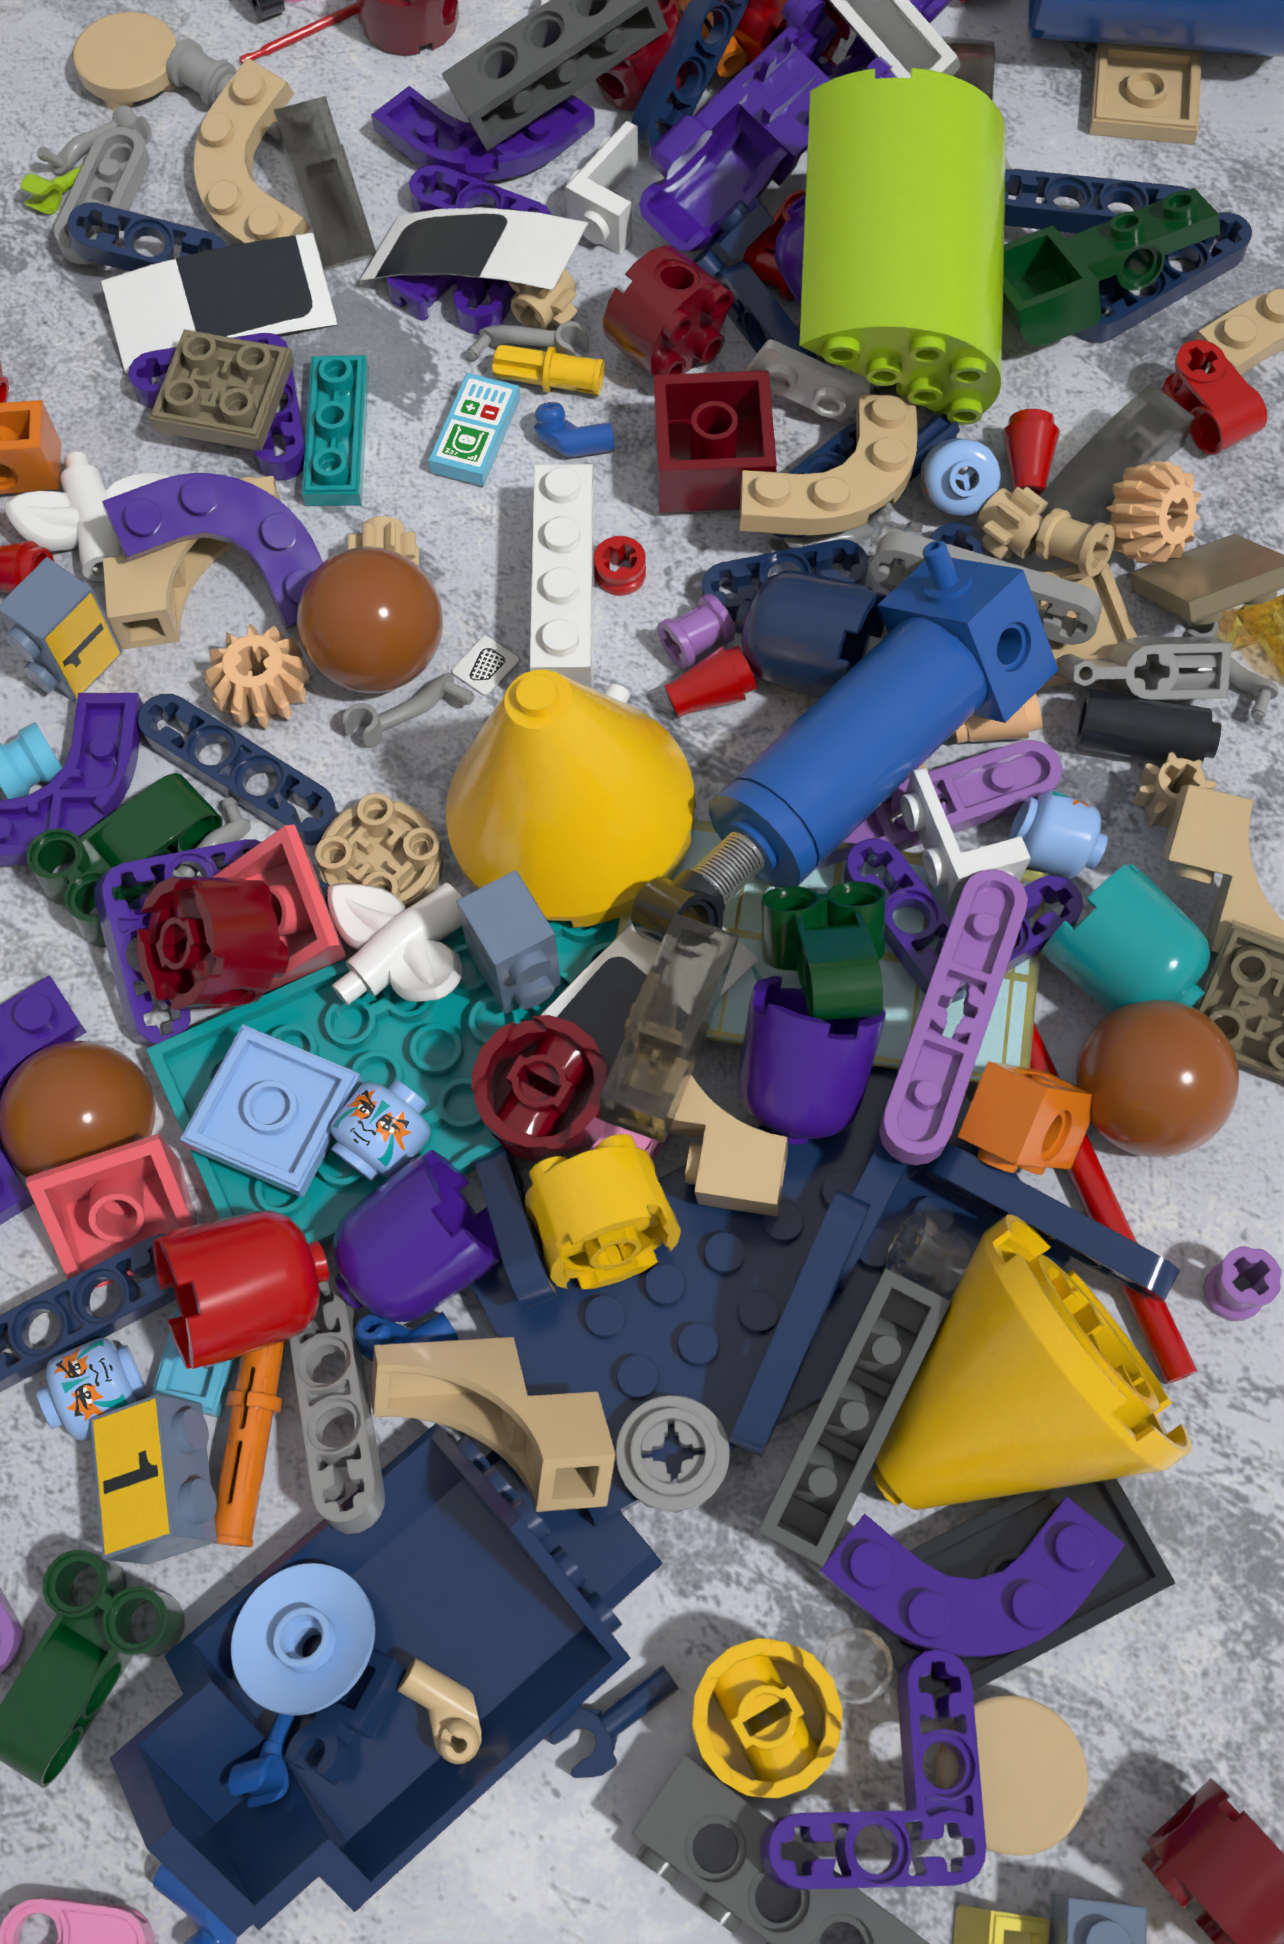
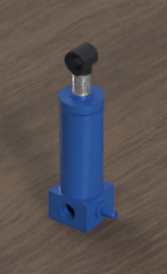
M933 541L927 544L922 551L925 561L877 605L888 634L709 802V816L714 830L721 839L720 844L692 870L685 869L674 880L664 877L652 879L637 893L632 905L631 920L634 930L640 937L687 957L702 956L711 950L719 939L723 928L725 904L754 876L775 888L799 886L911 776L913 770H917L972 715L1006 723L1058 671L1024 570L951 558L945 542Z

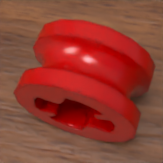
M613 536L600 543L594 553L595 579L598 586L606 593L615 596H626L636 592L646 579V553L642 545L635 539L627 536ZM624 560L630 561V569L621 566L616 572L610 570V563L620 565Z

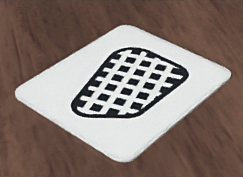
M483 636L453 667L452 673L481 694L488 695L519 662V658L490 637Z

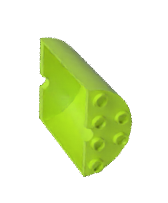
M911 68V78L875 79V69H868L834 78L810 91L799 346L824 357L828 363L840 365L865 377L868 382L874 385L889 386L897 383L896 393L907 397L915 405L924 406L939 414H947L948 420L950 422H957L958 425H969L980 421L982 414L996 401L1001 389L1006 126L996 104L977 87L954 76L927 69Z

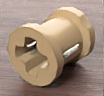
M1055 508L1044 518L1036 537V555L1039 559L1051 562L1058 558L1079 566L1082 574L1094 577L1102 571L1111 556L1115 541V531L1111 525L1099 522L1091 526L1071 519L1068 511Z

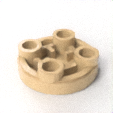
M140 12L111 14L90 24L76 40L73 49V60L79 79L90 93L104 100L105 106L109 110L115 111L120 106L131 108L136 101H141L161 91L167 92L178 87L170 82L166 71L168 58L171 51L177 45L175 36L167 24L152 15Z
M372 793L364 796L357 805L347 809L334 819L316 846L315 852L323 882L329 885L354 883L384 888L396 894L406 909L435 890L443 869V853L440 840L430 820L416 808L402 802L393 801L382 793Z
M997 1696L975 1703L974 1710L986 1849L1000 1854L1024 1856L1036 1854L1053 1847L1071 1832L1078 1822L1086 1803L1088 1770L1086 1759L1077 1737L1058 1714L1035 1700L1019 1696ZM954 1721L950 1724L948 1729L955 1730ZM940 1744L934 1758L937 1787L948 1789L955 1783L958 1777L959 1765L953 1751L946 1745Z

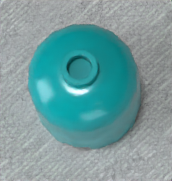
M1127 864L1123 865L1086 898L1095 909L1074 928L1067 921H1064L1041 951L1053 965L1108 1013L1130 1003L1149 1000H1172L1193 1007L1205 994L1197 983L1208 969L1210 959L1208 940L1201 930L1142 870H1139L1133 864L1129 866Z

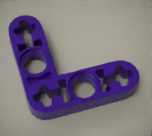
M424 166L412 174L409 181L412 206L415 213L436 209L472 208L476 205L485 204L490 205L494 209L538 212L551 215L547 206L538 201L445 166ZM464 276L453 295L456 319L461 329L468 333L479 335V330L482 328L501 325L511 310V298L517 293L509 285L510 281ZM485 288L488 290V305L482 304V302L486 298Z
M257 333L233 337L288 348L286 341L273 333ZM177 347L143 353L135 358L129 366V379L137 400L143 406L153 409ZM293 366L281 397L288 404L285 409L275 414L262 451L254 450L261 472L266 476H274L275 480H289L298 476L304 470L305 435ZM160 376V383L152 384L153 377ZM283 434L286 454L275 456L276 449L273 435Z
M869 838L860 841L851 849L844 868V882L862 881L873 883L882 887L884 891L887 888L891 893V896L885 901V942L921 991L926 994L951 923V918L893 844L882 839ZM867 861L873 868L881 865L886 868L883 883L874 874L866 877L861 875L864 862ZM1045 876L1024 887L1028 897L1027 910L1016 939L1017 947L1012 951L1006 972L1041 952L1047 941L1064 921H1067L1074 928L1083 909V897L1078 887L1070 880L1060 876ZM1043 900L1049 905L1060 902L1064 906L1060 916L1055 912H1048L1036 919L1031 929L1027 920L1037 913ZM903 907L916 908L925 915L928 927L919 933L904 932L895 925L893 913ZM935 937H940L933 952L929 944L933 942ZM924 949V951L921 954L917 952ZM959 988L954 1001L951 1003L965 998L966 990Z
M244 839L125 862L109 869L98 879L94 889L95 904L125 1024L130 1035L138 1043L152 1047L187 1031L191 1022L190 1009H172L167 1007L172 1004L169 1000H157L155 998L156 1005L160 1010H170L172 1021L163 1025L164 1035L160 1034L157 1026H146L144 1014L153 1010L151 994L147 991L136 995L134 985H146L141 972L134 970L129 965L126 958V950L128 944L134 938H137L138 929H149V920L152 913H141L145 899L149 894H145L132 901L133 910H129L126 900L115 901L112 890L121 885V877H125L127 885L131 887L145 885L156 880L157 885V883L171 878L174 869L179 864L194 866L201 873L202 877L212 878L219 873L218 870L225 869L243 856V853L246 854L261 843V841ZM211 857H215V858H216V864H215V862L212 860ZM151 869L156 870V878Z
M939 1649L926 1651L908 1660L898 1675L897 1697L906 1811L811 1812L779 1817L768 1826L762 1837L760 1849L763 1867L774 1882L781 1887L794 1890L957 1886L970 1882L980 1873L986 1858V1836L973 1687L969 1670L960 1658L949 1651ZM931 1666H934L936 1677L940 1680H948L950 1686V1694L938 1698V1720L944 1721L953 1718L955 1730L942 1728L921 1733L920 1721L926 1722L935 1719L933 1696L926 1692H920L918 1685L919 1678L930 1675ZM933 1743L946 1745L957 1757L959 1765L958 1777L955 1783L948 1789L937 1788L929 1782L924 1774L922 1766L923 1756L927 1748ZM906 1823H911L912 1825L910 1837L905 1827ZM830 1825H838L839 1830L836 1836L835 1854L842 1874L841 1877H834L833 1875L836 1859L805 1861L802 1867V1876L797 1875L796 1866L793 1861L782 1860L780 1853L781 1843L793 1841L794 1827L800 1828L803 1842L828 1843L835 1842ZM869 1825L883 1830L890 1839L892 1846L891 1861L888 1867L878 1874H872L864 1870L856 1860L854 1852L857 1835ZM944 1825H947L949 1837L962 1841L963 1856L951 1859V1872H949L946 1860L943 1857H911V1841L940 1839L944 1835ZM911 1861L916 1872L915 1875L909 1874Z

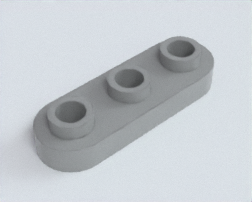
M114 127L103 131L95 138L54 226L55 238L61 253L67 260L76 264L95 263L82 259L71 248L68 218L75 207L83 203L95 202L129 211L150 163L144 139L136 130L128 127ZM92 225L91 230L86 232V237L96 239L98 233L102 232V227Z

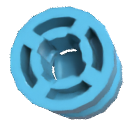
M36 722L20 729L16 739L7 744L0 743V787L8 799L28 796L32 786L40 782L50 783L62 769Z

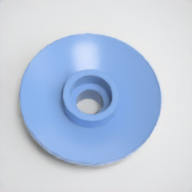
M316 1563L301 1564L286 1568L271 1576L248 1598L234 1626L231 1641V1658L234 1673L242 1689L260 1706L282 1715H305L332 1705L355 1685L369 1662L375 1639V1620L371 1603L363 1589L353 1578L340 1569L329 1565ZM313 1635H321L322 1641L318 1649L309 1657H303L302 1649L306 1640Z

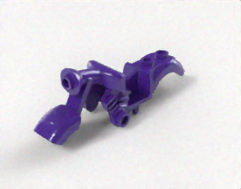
M788 0L781 12V16L787 21L786 28L694 116L684 115L650 148V161L665 178L652 183L643 191L639 202L640 212L649 225L677 250L698 251L710 245L723 230L718 225V221L736 202L742 199L748 204L755 196L759 198L772 180L780 185L791 175L798 164L800 156L808 149L811 90L834 78L868 69H875V79L897 78L891 71L892 66L881 56L876 57L858 35L846 53V58L837 65H833L827 58L822 56L839 31L836 23L824 11L826 8L824 0ZM952 0L909 1L927 22L931 23Z

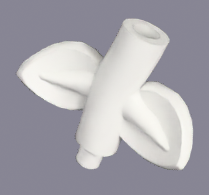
M72 452L65 457L66 469L60 476L63 492L35 491L13 496L4 502L5 512L16 530L27 541H33L39 547L46 548L49 551L70 550L79 545L83 575L92 581H104L103 558L121 556V548L104 511L102 501L169 476L168 474L158 472L135 474L114 482L106 490L100 471L96 467L89 465L87 455L82 452Z
M337 883L328 886V906L333 923L349 946L359 949L357 953L346 961L350 971L332 985L339 998L346 1005H349L366 991L375 997L390 983L393 990L407 1001L438 1000L452 992L462 978V963L457 952L439 941L462 926L457 900L462 898L461 894L449 883H444L431 894L406 909L396 894L384 888L354 883Z

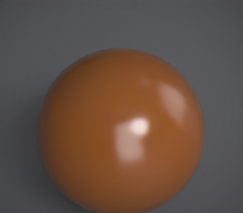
M366 546L337 553L324 561L312 573L300 596L297 611V627L300 641L307 657L327 679L351 691L383 693L408 684L427 668L440 644L443 630V613L440 599L433 583L417 564L398 552L380 547Z
M1149 1000L1130 1003L1106 1015L1090 1031L1084 1041L1078 1056L1075 1074L1076 1085L1092 1094L1090 1123L1097 1132L1118 1148L1146 1157L1163 1158L1177 1156L1205 1144L1217 1134L1228 1120L1234 1108L1239 1087L1237 1059L1229 1040L1220 1027L1201 1011L1172 1000Z
M80 1040L66 1041L45 1047L27 1058L14 1071L2 1092L0 1099V1139L4 1151L15 1168L24 1177H28L150 1137L156 1116V1105L152 1087L143 1071L124 1053L105 1044Z

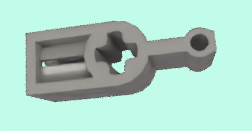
M1211 636L1134 637L1125 639L1115 645L1108 659H1083L1073 654H1065L1057 658L1058 671L1056 674L1083 686L1092 684L1096 679H1110L1121 690L1149 700L1228 698L1232 643ZM1147 660H1150L1149 670L1140 671L1138 677L1134 675L1135 667L1143 666ZM1212 667H1216V672L1212 671Z

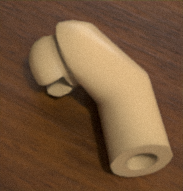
M414 1657L408 1664L407 1671L397 1691L427 1708L434 1745L437 1752L445 1760L453 1764H464L470 1761L477 1754L482 1741L481 1727L472 1692Z

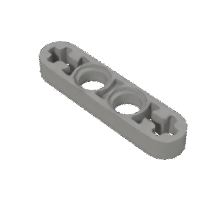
M904 531L890 532L881 537L870 563V572L874 580L881 587L893 591L925 561L922 554L924 547L936 540ZM946 544L951 558L1023 569L1048 639L1063 644L1075 645L1090 640L1096 633L1102 610V602L1100 597L1091 588ZM895 557L905 560V566L895 564ZM1041 601L1048 602L1046 611L1039 609ZM1068 610L1079 613L1076 618L1066 616Z
M329 1275L328 1281L319 1283L320 1298L326 1296L329 1300L323 1306L325 1325L330 1332L321 1333L319 1325L313 1319L302 1333L289 1340L312 1499L315 1508L336 1531L354 1534L370 1528L380 1518L385 1506V1490L360 1346L354 1335L357 1324L354 1307L340 1293L335 1278ZM331 1353L345 1355V1367L335 1380L329 1383L314 1382L313 1369L322 1357ZM341 1415H349L355 1418L356 1429L353 1436L345 1444L339 1447L323 1445L322 1433L325 1426L332 1419ZM339 1467H347L350 1479L361 1490L360 1493L353 1497V1508L344 1511L335 1502L344 1498L346 1492L343 1475L336 1469Z

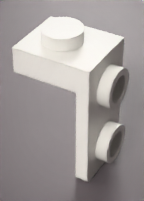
M626 121L613 136L606 137L595 156L582 170L578 169L570 176L564 192L567 204V218L589 222L583 236L590 242L601 244L619 255L632 242L631 202L614 193L613 190L633 170L638 162L637 126L629 121Z
M768 340L746 369V371L769 370L771 393L781 395L814 410L821 416L832 418L841 423L857 407L859 394H870L875 386L868 382L865 377L840 365L833 364V367L775 340Z
M926 768L913 770L905 795H902L900 798L901 812L910 832H918L925 849L922 853L925 874L933 887L940 886L947 906L958 903L968 879L979 871L989 869L1005 871L1016 877L1020 882L1031 859L1022 836L961 853Z

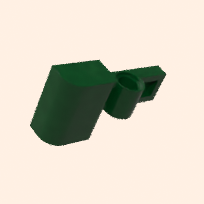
M1195 188L1187 191L1171 193L1164 200L1141 209L1120 213L1110 221L1063 238L1052 225L1004 244L1003 312L1023 339L1029 344L1036 346L1046 345L1091 328L1101 318L1098 281L1113 276L1123 288L1132 291L1149 286L1160 275L1164 266L1165 255L1220 234L1219 213Z

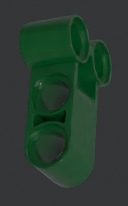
M173 773L154 782L80 838L71 831L60 828L50 829L39 834L30 843L27 850V863L47 897L56 904L66 906L84 939L93 946L106 948L99 916L89 915L96 907L94 889L98 879L109 869L125 862L195 849L210 832L222 827V817L182 774ZM73 862L67 870L53 873L58 866ZM151 869L153 874L156 876V870ZM121 877L122 883L112 890V895L115 901L126 900L129 910H132L130 903L152 888L153 881L145 885L131 887L127 885L125 877Z
M851 881L832 886L824 894H818L809 888L800 886H784L767 891L761 900L763 960L772 968L797 972L808 1015L823 1021L880 1017L883 1011V985L879 960L885 955V891L882 887L868 882Z
M85 1550L68 1551L58 1556L48 1566L43 1578V1595L47 1605L57 1615L0 1704V1761L41 1788H45L52 1783L64 1769L133 1656L159 1657L169 1652L180 1641L185 1628L184 1612L180 1603L172 1595L142 1586L128 1587L126 1589V1577L122 1568L115 1561L103 1560L102 1555ZM92 1566L98 1576V1588L92 1599L80 1606L73 1596V1583L76 1576L82 1570ZM151 1602L158 1613V1625L148 1640L139 1643L131 1632V1619L134 1612L141 1605Z

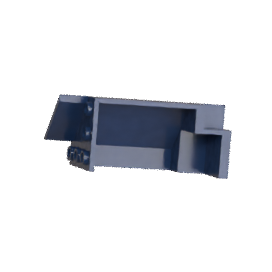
M435 1423L381 1470L385 1490V1506L380 1518L370 1528L360 1533L345 1534L336 1531L323 1519L164 1655L183 1695L109 1758L146 1849L237 1937L242 1935L251 1925L258 1930L262 1929L318 1877L355 1913L631 1659L613 1636V1633L623 1624L612 1610L663 1563L622 1513L595 1527L586 1508L536 1512L525 1484L505 1459L494 1450L484 1457L466 1435L454 1443L445 1431ZM360 1489L340 1505L344 1511L353 1508V1497L361 1492ZM310 1563L325 1564L348 1574L363 1589L371 1603L375 1620L374 1651L395 1659L405 1669L411 1660L416 1657L472 1692L482 1735V1741L477 1754L464 1764H453L445 1760L437 1752L434 1745L427 1708L396 1691L372 1740L354 1733L348 1744L351 1752L348 1770L336 1785L329 1783L315 1772L324 1756L325 1748L315 1753L306 1771L299 1769L286 1759V1751L293 1736L304 1726L312 1724L316 1716L314 1713L295 1715L282 1756L289 1776L288 1790L283 1797L275 1802L249 1808L247 1803L250 1793L233 1796L230 1793L228 1787L229 1774L235 1764L259 1758L263 1743L268 1738L276 1713L260 1706L246 1694L236 1678L232 1665V1634L238 1615L248 1598L268 1578L296 1565ZM313 1635L306 1640L302 1649L303 1657H309L318 1649L322 1641L321 1635Z

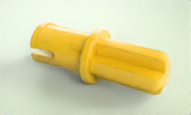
M500 345L494 351L492 372L493 376L498 379L542 385L543 392L549 393L551 388H558L600 396L604 380L605 360L557 353L556 347L552 346L545 352Z

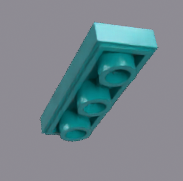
M367 355L311 356L302 497L305 506H362L369 379Z

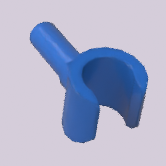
M276 1713L268 1738L263 1743L259 1758L237 1763L231 1768L228 1781L229 1791L233 1796L250 1793L247 1803L249 1808L275 1802L283 1797L288 1790L289 1776L282 1756L295 1715Z

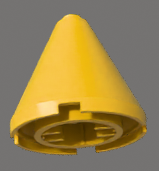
M539 669L520 675L510 684L457 766L448 791L446 826L456 860L464 876L475 890L516 870L547 920L571 921L573 928L587 927L619 918L631 912L637 893L652 879L664 877L671 880L681 866L692 842L690 832L694 820L696 795L690 767L685 755L675 739L661 724L629 704L556 672Z
M1006 1215L984 1232L877 1454L875 1461L878 1467L872 1471L873 1478L883 1495L895 1506H899L904 1502L913 1510H922L1160 1472L1169 1469L1192 1452L1189 1434L1182 1424L1169 1433L1166 1432L1157 1414L1171 1405L1172 1401L1116 1320L1073 1269L1065 1273L1051 1259L1042 1255L1051 1248L1049 1243L1031 1226L1014 1215Z

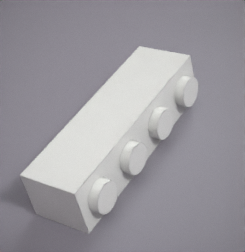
M827 0L876 57L881 56L892 66L891 71L897 78H911V68L927 69L951 76L961 68L958 56L909 0Z
M593 464L534 465L530 671L539 669L550 670L594 689L595 494Z

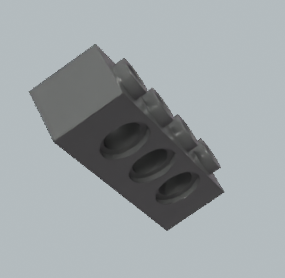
M549 0L441 74L466 118L488 151L668 31V27L657 0Z
M886 1268L884 1269L764 1515L758 1533L824 1567L951 1302L950 1300Z
M685 1754L632 1832L635 1837L643 1842L635 1856L670 1884L674 1883L680 1872L705 1891L697 1905L733 1934L743 1921L766 1939V1944H819L820 1938L827 1927L837 1922H845L851 1924L856 1929L860 1944H930L859 1888L797 1890V1904L790 1915L778 1920L763 1916L757 1908L755 1895L760 1881L768 1875L762 1864L760 1849L762 1837L768 1826L773 1822ZM709 1824L726 1826L736 1840L734 1860L727 1868L720 1871L704 1869L697 1863L693 1854L695 1836L703 1827ZM794 1838L793 1841L788 1843H781L780 1853L782 1860L793 1861L799 1876H802V1867L805 1861L820 1859ZM833 1871L834 1877H841L837 1871Z

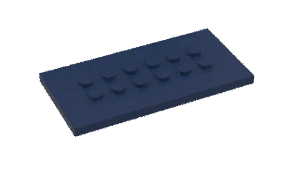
M879 1066L872 1067L860 1109L854 1122L844 1131L829 1137L809 1139V1142L806 1144H788L778 1217L698 1205L695 1195L696 1185L685 1183L686 1165L658 1179L681 1228L678 1244L669 1252L663 1242L661 1246L654 1250L658 1263L646 1271L622 1282L596 1289L581 1290L578 1279L569 1278L567 1283L568 1289L557 1286L559 1297L527 1311L523 1309L515 1295L502 1260L496 1264L495 1269L470 1285L496 1337H514L528 1396L598 1392L615 1451V1461L607 1506L586 1508L595 1527L641 1502L624 1486L616 1462V1446L623 1424L630 1414L642 1404L662 1396H682L693 1399L714 1413L721 1422L729 1442L735 1423L836 1192L840 1190L852 1196L881 1140L879 1135L880 1122L898 1069ZM965 1094L948 1144L977 1157L980 1147L958 1137L971 1105L970 1100ZM762 1125L756 1128L770 1133V1130ZM929 1163L921 1165L908 1164L842 1293L834 1291L776 1427L820 1402L885 1268L951 1300L984 1232L1001 1219L931 1180L924 1173ZM1006 1172L1007 1174H1009V1175H1011V1176H1013V1177L1019 1179V1177H1018V1175L1016 1174V1172H1015V1173ZM1052 1246L1042 1254L1051 1259L1060 1268L1065 1267L1071 1260L1067 1254ZM668 1425V1435L665 1437L663 1448L652 1450V1454H643L641 1456L642 1458H653V1461L665 1462L667 1474H671V1484L677 1482V1474L680 1473L682 1461L693 1459L694 1455L704 1454L703 1451L692 1452L691 1448L685 1449L680 1447L678 1436H674V1425ZM729 1442L730 1452L739 1448V1446Z

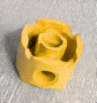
M617 1134L601 1141L595 1147V1150L583 1152L570 1159L560 1156L547 1158L537 1163L529 1171L532 1186L526 1192L524 1208L543 1244V1260L549 1277L558 1287L568 1289L567 1283L569 1278H577L581 1290L596 1289L622 1282L658 1263L654 1250L661 1246L663 1242L669 1252L678 1244L681 1228L657 1179L655 1164L646 1150L637 1148L631 1135Z
M756 1638L730 1647L707 1668L694 1695L691 1729L701 1760L721 1783L744 1796L778 1799L807 1789L829 1768L840 1741L843 1708L833 1678L813 1654L784 1641Z

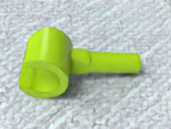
M82 165L51 181L35 173L27 174L22 179L20 186L22 190L33 194V196L25 201V205L45 214L51 215L56 213L62 203L63 193L73 187Z

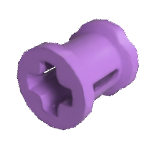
M706 594L699 598L698 606L673 621L667 618L657 625V633L665 652L681 669H687L694 665L695 657L715 644L721 643L724 645L730 643L735 639L734 634L736 633L729 612L719 599L712 594Z
M1247 1246L1238 1247L1230 1251L1220 1264L1216 1265L1208 1273L1203 1285L1204 1298L1210 1309L1219 1317L1229 1321H1245L1255 1316L1263 1306L1272 1302L1279 1294L1281 1289V1268L1275 1258L1263 1249H1252ZM1244 1276L1252 1287L1240 1292L1234 1286L1233 1281Z

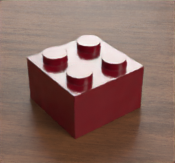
M769 370L654 375V429L659 513L740 509L742 471H777Z

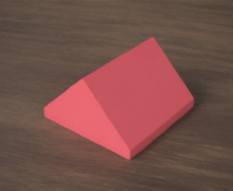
M295 824L283 826L213 876L264 881L271 891V905L276 914L280 940L285 943L288 949L289 963L286 973L280 978H273L267 991L292 983L324 967L347 959L308 851Z
M160 1134L26 1177V1185L67 1279L148 1237L157 1234H168L171 1230L198 1224L181 1161ZM131 1268L127 1271L131 1277L138 1275L132 1272ZM108 1280L102 1282L98 1286H96L95 1289L114 1283L116 1281Z

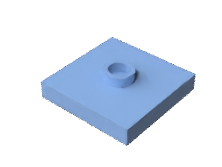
M242 1025L180 1141L186 1148L303 1198L334 1139L331 1132L332 1121L362 1085L363 1079L360 1073Z

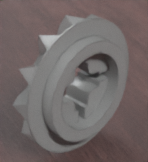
M682 1396L654 1398L635 1409L623 1424L616 1446V1462L624 1486L646 1507L673 1513L704 1504L722 1484L727 1473L730 1458L727 1435L718 1418L703 1404ZM668 1425H674V1436H678L680 1447L685 1449L691 1448L692 1452L703 1451L704 1454L694 1455L693 1459L682 1461L680 1473L677 1474V1484H671V1474H667L665 1462L653 1461V1458H642L641 1456L643 1454H652V1450L663 1448L665 1437L668 1435Z

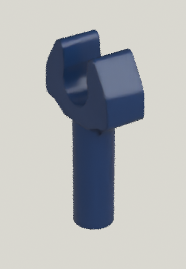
M662 1664L604 1709H584L580 1705L551 1732L549 1742L552 1745H557L568 1739L578 1729L591 1731L596 1740L594 1752L589 1757L582 1759L571 1770V1776L573 1778L603 1776L617 1765L614 1750L618 1735L678 1691L679 1688Z

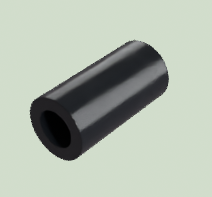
M1088 688L1080 712L1076 748L1165 763L1168 754L1174 752L1177 758H1184L1193 762L1199 759L1203 763L1205 757L1213 759L1217 753L1221 736V723L1212 721L1211 708L1163 700H1149L1133 695Z

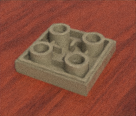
M184 329L149 417L153 431L262 451L294 364L291 348Z
M1232 534L1183 552L1181 558H1168L1166 562H1157L1156 564L1130 572L1133 592L1156 603L1160 609L1170 610L1187 619V622L1191 625L1211 624L1220 620L1224 616L1223 611L1241 604L1257 605L1275 599L1278 595L1277 591L1284 589V555L1237 534Z
M1232 919L1202 990L1205 994L1195 1004L1194 1008L1211 1018L1220 1027L1233 1048L1237 1063L1284 1080V939Z

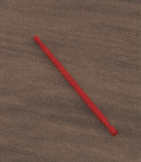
M355 2L267 43L253 53L248 52L240 56L239 60L241 64L244 63L247 57L255 61L257 58L275 53L358 14L357 4Z

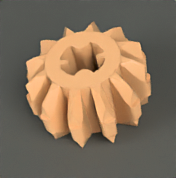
M1152 461L1151 464H1141L1137 467L1126 468L1123 482L1113 484L1112 490L1115 496L1113 505L1106 507L1111 512V522L1109 525L1115 531L1114 551L1125 554L1127 559H1135L1137 563L1146 564L1166 562L1168 558H1181L1185 543L1194 541L1195 536L1192 529L1194 522L1201 518L1196 514V505L1201 498V493L1193 490L1195 483L1194 474L1183 472L1181 466L1160 461Z
M249 624L246 636L241 638L226 632L225 644L227 648L210 649L211 656L209 660L212 667L206 670L205 676L210 692L214 693L213 700L217 709L222 711L223 715L232 713L234 721L238 722L241 727L256 717L259 725L267 729L270 716L275 714L290 721L292 711L289 704L305 703L307 693L304 685L309 683L310 671L307 662L302 659L303 655L299 644L295 642L294 638L283 639L282 633L275 626L271 627L263 635H259L258 630Z

